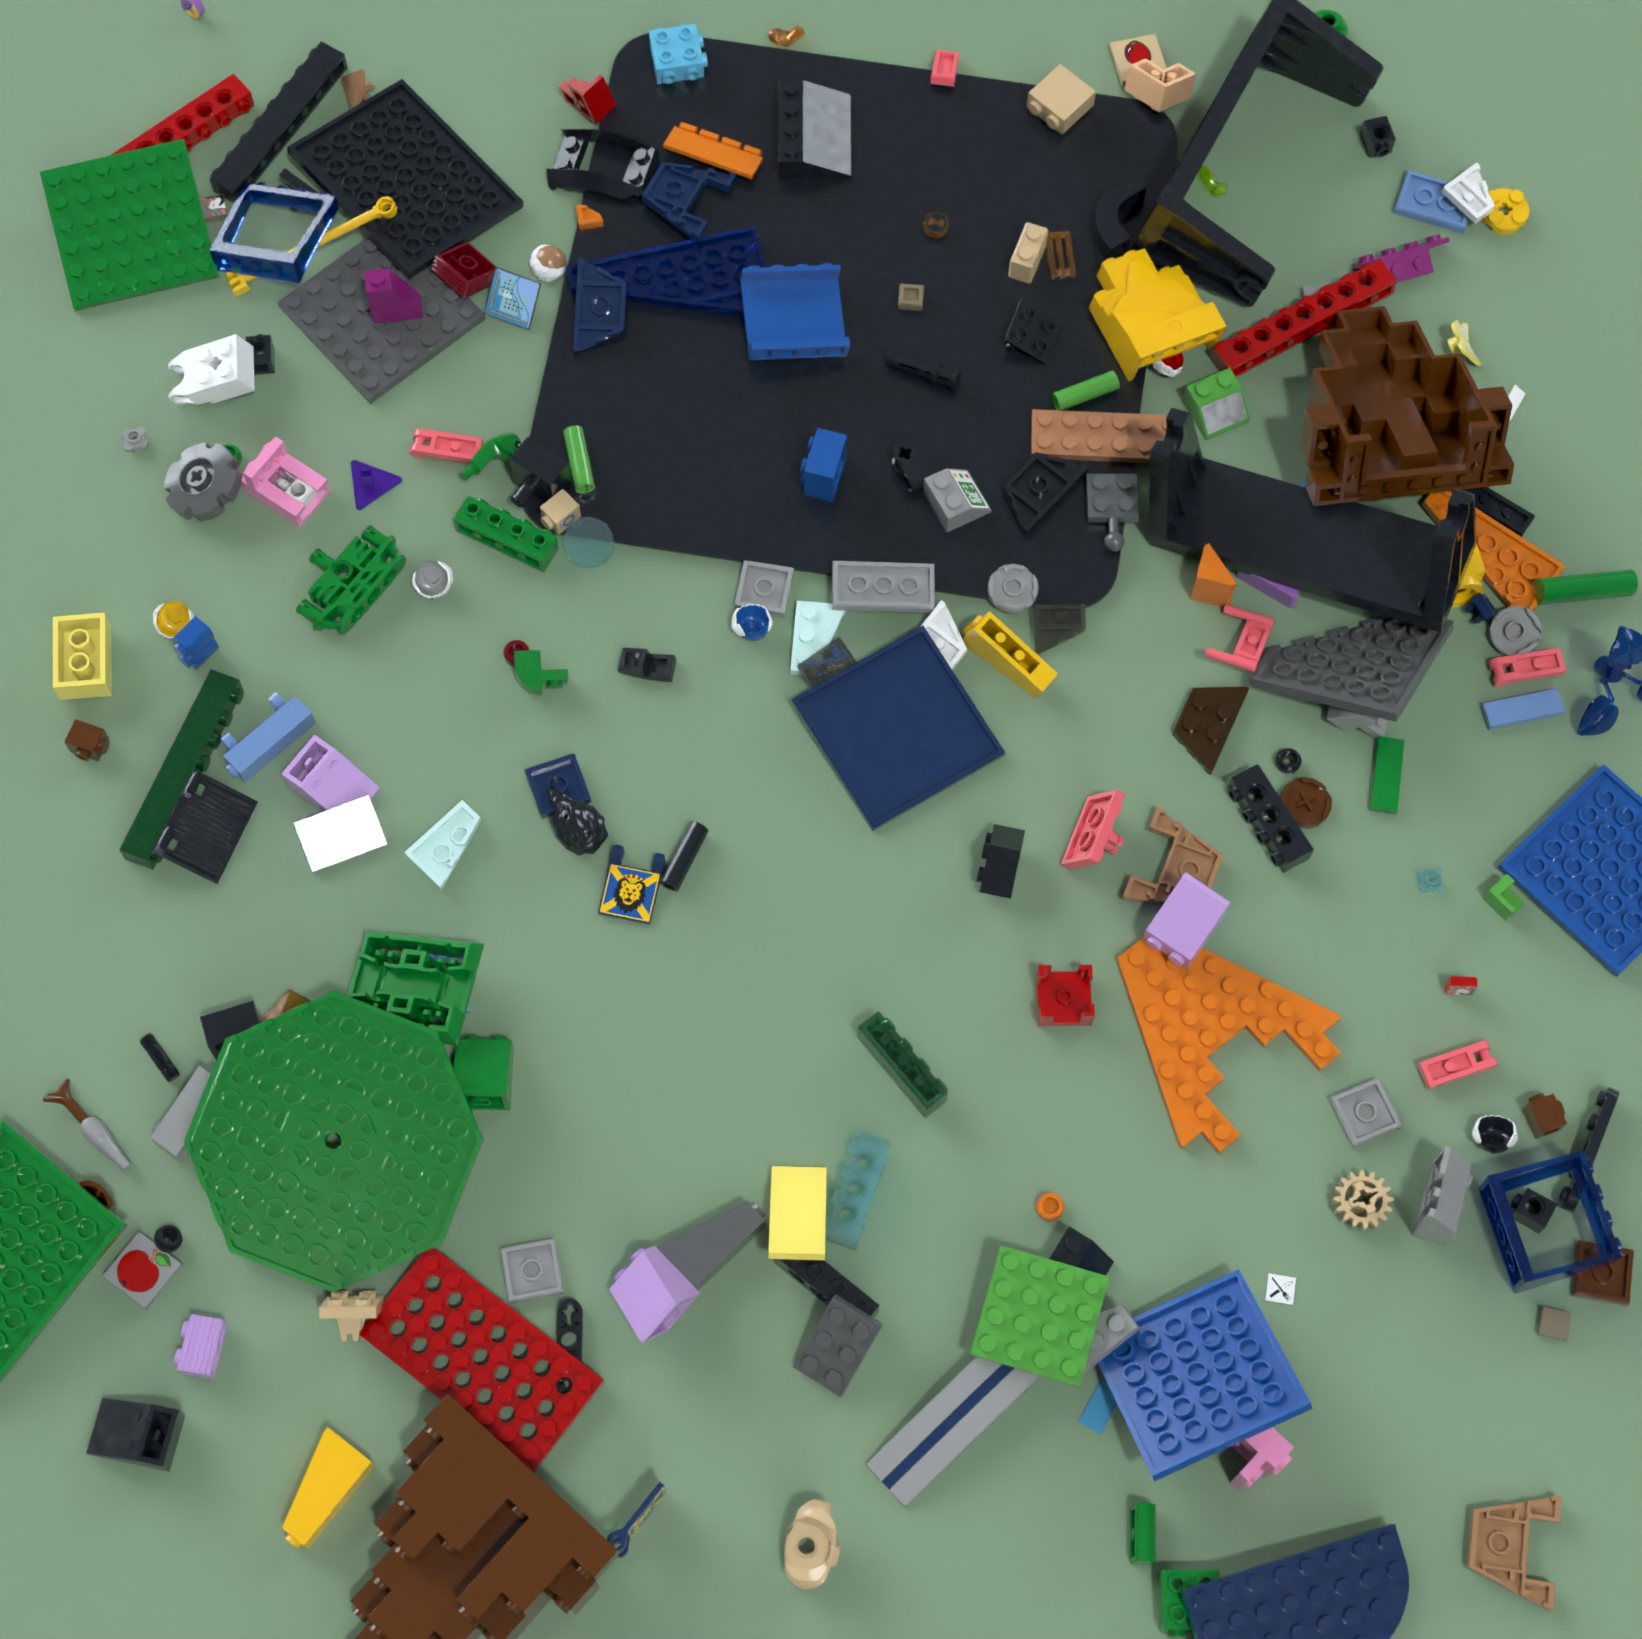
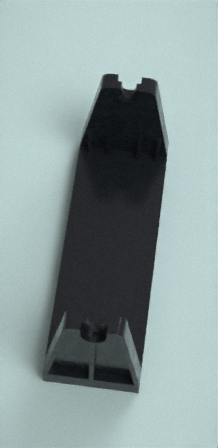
M1271 0L1129 250L1138 251L1145 248L1154 266L1161 269L1167 266L1172 268L1180 265L1185 275H1188L1192 283L1246 307H1252L1256 303L1263 289H1266L1274 275L1275 267L1184 200V197L1257 66H1262L1353 107L1362 105L1370 89H1373L1384 69L1379 61L1298 0Z
M1176 408L1170 409L1166 417L1165 438L1163 441H1155L1150 455L1149 543L1151 546L1200 560L1204 546L1209 543L1228 569L1248 575L1254 574L1274 583L1440 633L1442 632L1476 548L1474 493L1454 488L1448 502L1446 519H1441L1439 526L1357 502L1313 506L1305 487L1203 458L1192 414Z

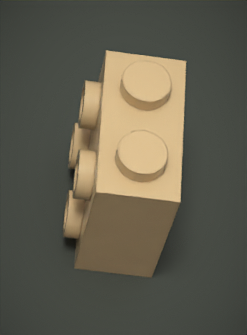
M1059 64L1028 93L1027 108L1032 114L1042 118L1051 129H1056L1059 133L1063 134L1094 106L1096 91L1063 65Z

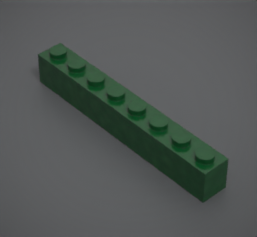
M212 669L208 673L119 849L125 860L154 870L157 863L162 861L163 858L152 853L183 789L186 787L192 771L196 770L202 773L208 769L211 761L210 756L213 750L219 747L221 734L224 728L230 725L233 718L232 712L236 704L239 705L243 699L244 690L239 679Z

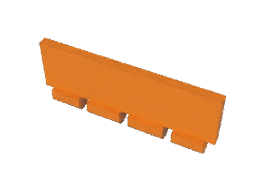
M681 122L679 127L674 126L663 144L665 149L749 179L753 178L763 161V157H761L762 150L745 145L743 150H741L742 143L723 137L721 142H719L720 135L701 129L698 135V127Z

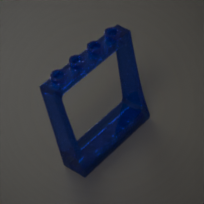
M263 182L257 184L244 183L210 248V253L214 264L217 266V270L300 283L315 250L339 210L336 196L329 195L325 191L312 193L304 188L291 190L284 185L271 187ZM254 202L318 212L292 252L233 244L248 209Z

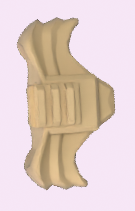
M810 1500L798 1509L795 1520L790 1525L786 1536L784 1572L787 1578L802 1590L813 1589L823 1584L830 1567L837 1565L841 1551L837 1529L831 1515L832 1506L820 1500ZM802 1538L812 1539L815 1543L814 1551L811 1553L802 1552L799 1549V1541Z

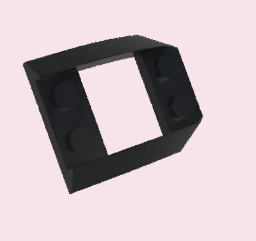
M561 129L565 137L553 169H546L550 190H555L556 187H565L567 190L593 192L619 199L621 203H625L626 199L634 194L636 197L643 194L650 182L660 154L657 149L645 140L620 132L604 129ZM589 141L612 143L634 149L623 181L600 173L579 170Z

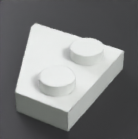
M1475 163L1445 185L1442 193L1475 224L1490 214L1495 206L1492 197L1488 194L1486 181H1483L1480 175L1481 168L1478 163Z
M941 600L921 626L925 627L951 669L954 670L968 652V649L945 602Z

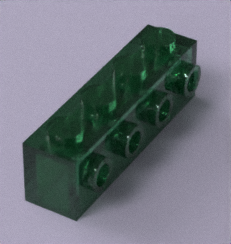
M878 1011L858 1026L857 1038L920 1113L927 1118L946 1103L948 1089L939 1078L936 1079L932 1075L928 1064L922 1058L916 1056L908 1040L904 1037L901 1038L895 1031L896 1028L892 1021L887 1017L884 1018Z

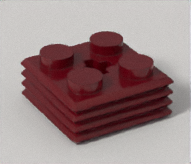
M464 242L434 257L435 260H433L434 263L431 269L438 275L440 280L448 283L455 290L456 294L466 298L492 284L496 266L469 242Z

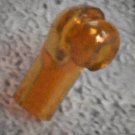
M799 25L790 31L773 28L769 31L768 38L775 44L788 47L805 33Z

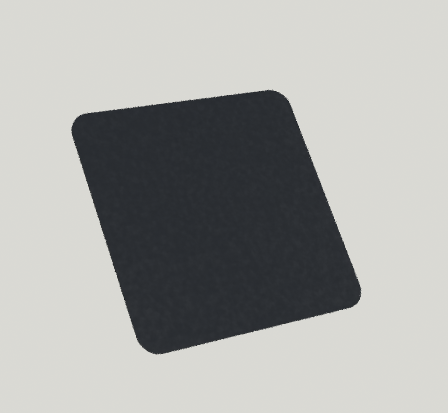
M649 33L638 36L624 45L614 60L608 85L616 106L600 121L599 129L620 132L645 140L657 149L660 154L651 179L662 162L692 165L693 169L707 171L708 168H714L716 172L728 173L727 170L663 148V144L674 126L679 127L681 122L698 127V135L700 130L704 129L720 135L719 142H721L723 137L742 143L741 150H743L745 145L762 150L761 157H763V161L752 179L737 174V179L728 193L709 185H704L688 211V214L708 221L707 229L699 242L691 239L642 202V195L636 197L634 194L628 197L625 203H621L619 199L610 196L584 192L582 205H586L588 208L598 212L603 219L604 226L580 230L579 223H577L530 433L531 439L569 462L563 431L570 426H581L583 428L595 489L585 494L577 493L570 467L572 487L567 493L580 505L581 518L560 533V535L738 562L746 560L791 567L797 571L832 576L833 561L934 564L936 592L989 599L987 588L990 576L994 574L993 572L1003 565L1017 564L1028 568V571L1037 578L1039 589L1037 599L1032 606L1076 611L1091 607L1101 601L1110 592L1116 581L1121 550L1112 552L1105 547L1104 539L1109 533L1108 522L1087 521L1086 474H1132L1133 463L1067 460V463L1079 466L1082 463L1090 466L1089 471L1027 536L1019 525L1003 491V487L1031 458L1032 409L1056 410L1052 401V393L1113 370L1119 380L1120 388L1118 390L1062 411L1140 414L1146 366L1139 368L1134 379L1128 382L1089 310L1093 296L1097 292L1104 290L1097 278V274L1101 264L1106 260L1099 251L1094 239V222L1098 204L1111 187L1117 185L1122 191L1127 185L1135 184L1142 180L1147 186L1144 201L1123 212L1118 217L1120 225L1131 237L1128 251L1130 250L1174 172L1178 140L1176 129L1170 118L1163 111L1158 112L1151 109L1149 105L1141 100L1096 94L1094 106L1065 133L1061 134L1056 129H1051L1042 118L1032 114L1027 108L1028 93L1036 86L1033 84L956 74L954 87L930 84L932 70L710 38H703L704 47L701 48V53L706 52L708 67H704V77L695 80L676 81L670 84H657L649 44ZM779 80H805L851 95V178H779ZM596 142L589 171L623 181L634 149L612 143ZM940 213L946 217L947 226L939 232L931 231L926 226V218L930 214ZM930 217L928 224H938L939 227H943L945 221L943 219L937 221ZM1028 222L1048 230L1045 251H1043L1032 283H1025L1008 276L1011 258L1024 226ZM578 258H583L588 263L604 269L610 275L617 276L626 281L625 333L577 354L573 352ZM823 263L840 265L841 270L838 282L845 337H849L850 340L847 356L749 361L740 284L742 269L749 266H759L760 268L772 267L774 265L791 267L799 264L819 266ZM900 284L924 285L922 311L898 309ZM1020 299H1023L1061 323L1046 364H1043L1019 348L1015 349L1014 352H1009L1005 349L1004 339ZM893 351L932 365L941 363L942 367L955 371L957 369L962 370L961 379L956 391H952L950 387L938 383L933 385L927 378L893 367H887L885 364L889 352ZM817 428L847 435L846 461L833 502L804 495V485L800 484L802 461L804 458H808L809 451H807L809 439L811 436L815 437ZM901 443L912 445L923 462L929 467L932 474L946 468L968 470L991 508V512L950 532H946L923 494V488L913 494L908 493L902 481L893 470L892 459L895 447ZM532 495L523 509L537 526L547 529L540 520V506L545 502ZM1119 522V533L1122 535L1125 522Z

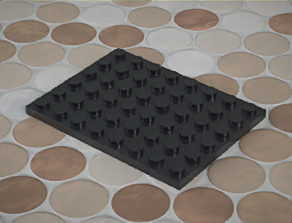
M403 79L287 147L288 154L351 219L373 209V206L382 197L387 196L394 200L397 206V213L393 218H376L359 228L408 278L413 277L432 265L435 256L464 242H469L523 208L524 201Z

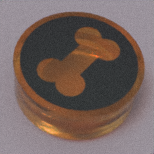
M940 212L928 214L924 220L925 232L931 237L945 235L948 230V218Z

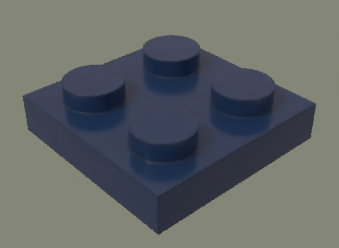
M575 753L525 769L542 819L553 816L556 812L546 792L549 785L554 787V789L560 790L561 793L572 800H582L587 804L592 803Z

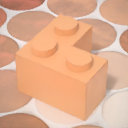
M1143 59L1130 65L1124 90L1133 95L1135 99L1149 105L1151 109L1161 112L1190 99L1196 73L1180 63L1162 69L1151 61Z

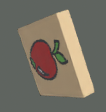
M1155 34L1111 42L1109 45L1121 86L1126 85L1130 65L1143 59L1151 61L1162 69L1166 68Z

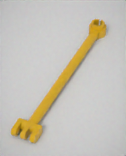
M382 197L373 206V209L245 273L240 266L228 271L226 277L230 280L229 284L233 288V295L240 296L250 291L249 281L376 218H393L397 213L396 203L390 197Z

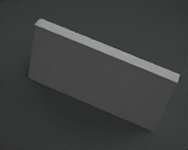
M860 561L832 562V610L932 613L935 609L934 564Z

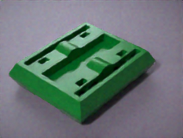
M367 930L347 996L428 1026L438 1031L443 1044L458 1045L484 944ZM381 949L402 951V955L398 957L392 951H388L387 955H384ZM430 954L462 958L463 960L462 964L452 958L449 960V963L445 962L446 959L443 957H438L437 961H435ZM388 959L392 960L394 964L388 963ZM436 1018L440 1019L443 1025L435 1024Z

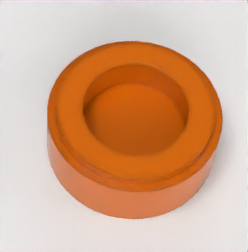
M1055 1193L1043 1194L1036 1204V1212L1044 1221H1056L1062 1216L1064 1211V1202Z

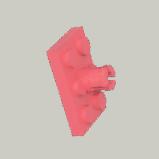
M1113 790L1087 797L1060 864L1061 866L1070 870L1098 864L1104 855V849L1110 854H1115L1119 850L1114 844L1121 847L1124 839L1123 836L1113 831V824L1117 815L1122 810V801L1125 794L1119 790Z

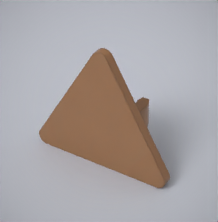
M364 69L341 78L350 109L359 105L362 99L365 101L371 97L369 94H365L366 90L375 89L371 82L365 81L366 70Z

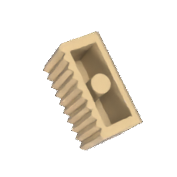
M1029 222L1025 224L1010 261L1008 275L1010 278L1025 283H1032L1035 271H1037L1047 244V228Z

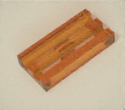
M1070 231L1048 233L1046 248L1051 279H1056V276L1066 278V275L1074 278L1076 270ZM1052 238H1055L1059 269H1056ZM1061 238H1065L1068 269H1065Z

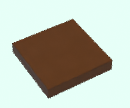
M1580 1240L1576 1242L1572 1296L1628 1306L1630 1304L1634 1250Z

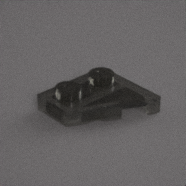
M1085 604L1034 605L1033 607L1034 652L1037 655L1086 630Z

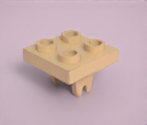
M345 1291L332 1292L331 1296H327L319 1307V1319H337L341 1340L346 1341L348 1335L352 1334L353 1341H357L361 1330L364 1328L365 1318H377L381 1312L384 1295H376L375 1291H363L359 1293V1296H348V1292Z

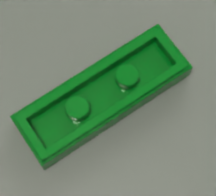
M1379 736L1377 739L1370 811L1395 815L1398 811L1405 740Z

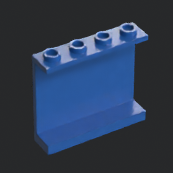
M823 263L819 266H809L807 264L791 267L774 265L764 268L749 266L742 269L740 284L749 361L847 356L850 340L849 337H845L838 282L841 270L840 265Z

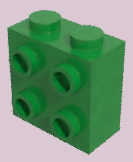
M1219 1569L1161 1570L1158 1573L1161 1633H1168L1169 1638H1184L1186 1633H1193L1181 1590L1220 1578Z

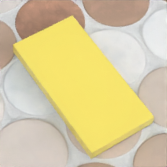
M772 1166L768 1259L825 1260L827 1167Z

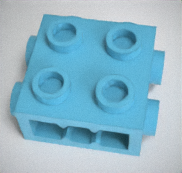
M683 24L677 27L658 28L649 31V44L657 84H670L676 81L695 80L704 77V67H708L706 52L701 53V48L704 47L702 33H697L696 24Z

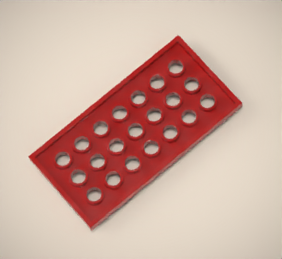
M435 1248L422 1253L384 1301L382 1310L377 1318H371L360 1332L361 1337L441 1400L449 1394L534 1473L605 1382ZM432 1277H439L442 1281L440 1289L430 1292L427 1289V1282ZM453 1294H461L463 1297V1303L457 1309L450 1308L448 1304L449 1298ZM416 1299L422 1300L424 1303L422 1312L412 1314L409 1310L410 1303ZM477 1310L483 1311L485 1314L484 1322L478 1326L472 1325L470 1322L471 1314ZM436 1316H442L446 1321L445 1327L440 1331H433L431 1328V1321ZM396 1322H404L406 1325V1332L400 1337L393 1336L391 1331L392 1326ZM498 1327L505 1328L507 1332L505 1340L500 1343L492 1340V1332ZM458 1333H464L467 1336V1343L462 1348H455L452 1344L453 1337ZM421 1338L426 1339L428 1343L427 1350L422 1354H416L413 1350L414 1342ZM519 1344H524L528 1347V1355L522 1360L515 1359L513 1355L514 1348ZM479 1350H486L489 1354V1359L484 1365H476L474 1362V1355ZM439 1356H447L449 1358L448 1368L444 1371L436 1370L435 1360ZM541 1361H546L550 1364V1372L544 1377H539L535 1373V1367ZM501 1367H508L511 1371L509 1380L503 1383L498 1382L496 1379L497 1370ZM461 1373H469L471 1376V1383L466 1388H459L456 1384V1379ZM562 1378H568L572 1381V1389L567 1394L559 1393L556 1388L557 1382ZM523 1384H529L533 1389L531 1397L526 1400L520 1399L517 1394L519 1387ZM483 1390H490L493 1393V1400L488 1405H480L478 1402V1395ZM545 1401H551L555 1406L554 1413L549 1417H543L539 1412L541 1404ZM505 1407H512L515 1411L514 1419L508 1423L502 1422L500 1419L501 1410ZM528 1424H533L537 1428V1434L532 1440H525L522 1437V1429Z

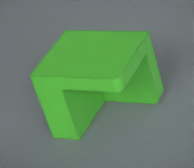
M1508 874L1489 889L1483 898L1505 921L1524 905V902L1510 889L1515 881Z

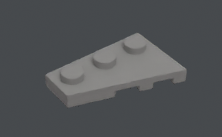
M1118 1305L1100 1312L1083 1375L1141 1329L1125 1306Z

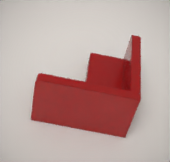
M598 75L591 83L586 80L579 82L573 77L569 82L565 80L558 86L565 101L595 124L602 120L616 106L607 83L601 75Z

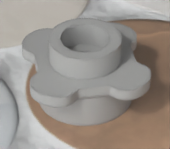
M138 426L136 429L131 430L124 429L121 432V436L124 438L123 448L125 451L138 452L148 446L144 427Z

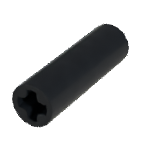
M695 821L689 823L660 879V884L665 888L675 892L679 891L709 832L704 825Z

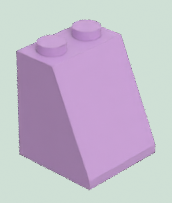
M1185 872L1146 929L1143 939L1146 940V944L1155 951L1160 950L1166 954L1173 964L1188 969L1222 923L1230 902Z
M656 1246L645 1250L640 1248L630 1258L632 1261L628 1268L624 1267L615 1275L614 1280L616 1282L609 1289L642 1343L666 1333L700 1295V1292Z

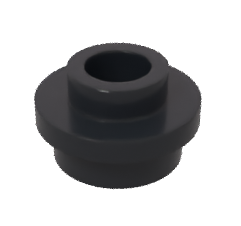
M1291 748L1280 750L1275 758L1278 770L1286 774L1295 773L1300 768L1302 762L1299 753ZM1289 759L1291 760L1292 764L1287 765L1284 763L1283 760Z
M172 1225L161 1227L154 1236L155 1246L166 1253L178 1250L183 1240L179 1229ZM169 1238L172 1242H166L163 1239Z

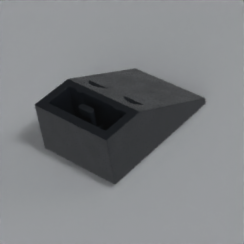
M102 1398L86 1454L170 1472L185 1415L178 1409L159 1405Z

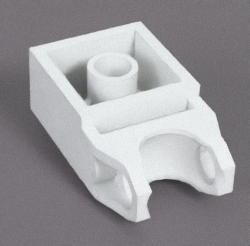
M237 334L186 350L168 364V369L173 370L175 374H184L182 382L169 393V400L175 404L201 405L207 402L214 404L254 391V347Z

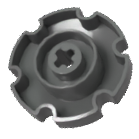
M206 442L193 445L181 453L182 457L179 462H173L170 465L165 477L164 489L170 493L166 498L169 506L179 515L188 520L195 516L199 521H204L225 511L224 506L227 501H234L241 486L242 474L236 470L240 465L239 461L224 446L216 443L211 447Z

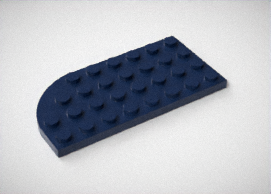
M1387 1524L1182 1589L1181 1594L1194 1639H1390L1402 1619L1407 1604L1409 1572L1395 1524Z

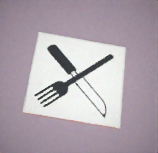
M1269 1273L1265 1300L1293 1305L1296 1278Z

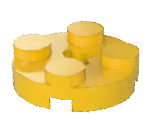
M1506 188L1488 191L1495 206L1490 214L1481 219L1482 223L1485 226L1488 224L1489 227L1493 228V232L1501 235H1510L1519 231L1525 225L1530 212L1528 202L1524 198V193L1520 190ZM1505 208L1509 210L1508 215H1504L1503 211H1499V209Z

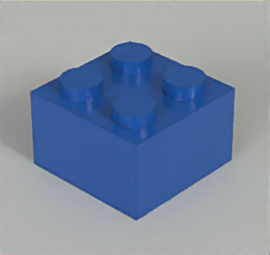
M817 428L815 437H810L807 451H809L808 458L803 459L800 470L802 473L800 484L804 485V495L833 502L846 461L847 435Z

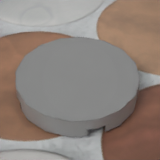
M1008 564L1001 566L997 571L993 572L994 574L989 579L987 591L990 601L996 608L1013 614L1023 612L1034 604L1037 599L1039 586L1037 578L1028 571V568L1022 565Z
M1510 606L1501 610L1493 618L1490 626V637L1494 647L1504 655L1529 653L1539 645L1542 638V626L1538 616L1532 610L1524 607Z

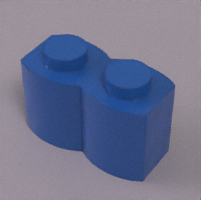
M196 616L173 637L175 643L173 648L180 655L178 659L187 668L192 666L197 670L219 648L211 629Z

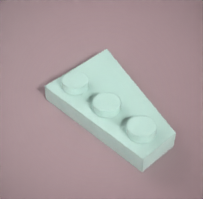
M797 601L790 668L791 675L807 676L808 674V676L816 677L822 660H824V654H826L833 637L836 635L839 624L847 610H832V603Z
M461 800L408 848L404 854L442 891L479 826L481 818Z

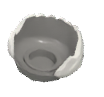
M440 561L424 562L412 576L413 588L419 595L427 599H437L444 596L449 591L453 582L452 569L446 563Z

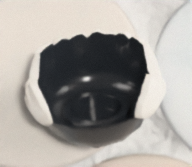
M1494 1115L1480 1117L1472 1131V1136L1476 1143L1483 1150L1492 1154L1502 1153L1513 1147L1518 1141L1517 1128L1514 1122L1500 1115L1496 1117Z

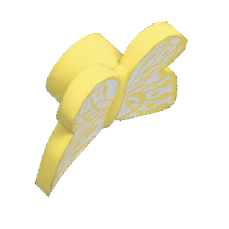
M1458 320L1453 321L1451 328L1455 336L1448 339V345L1452 353L1464 354L1477 366L1482 365L1470 347L1468 324H1460Z

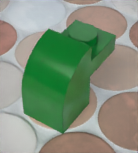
M540 650L514 651L515 677L525 691L534 695H542L543 685H547L549 689L562 688L563 684H567L568 669L542 670Z

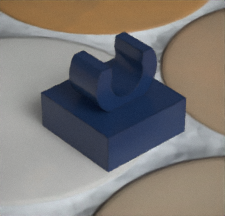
M1483 593L1473 597L1472 600L1475 604L1469 605L1465 609L1467 613L1475 609L1478 610L1479 616L1473 620L1474 624H1479L1484 619L1492 621L1498 614L1486 594Z

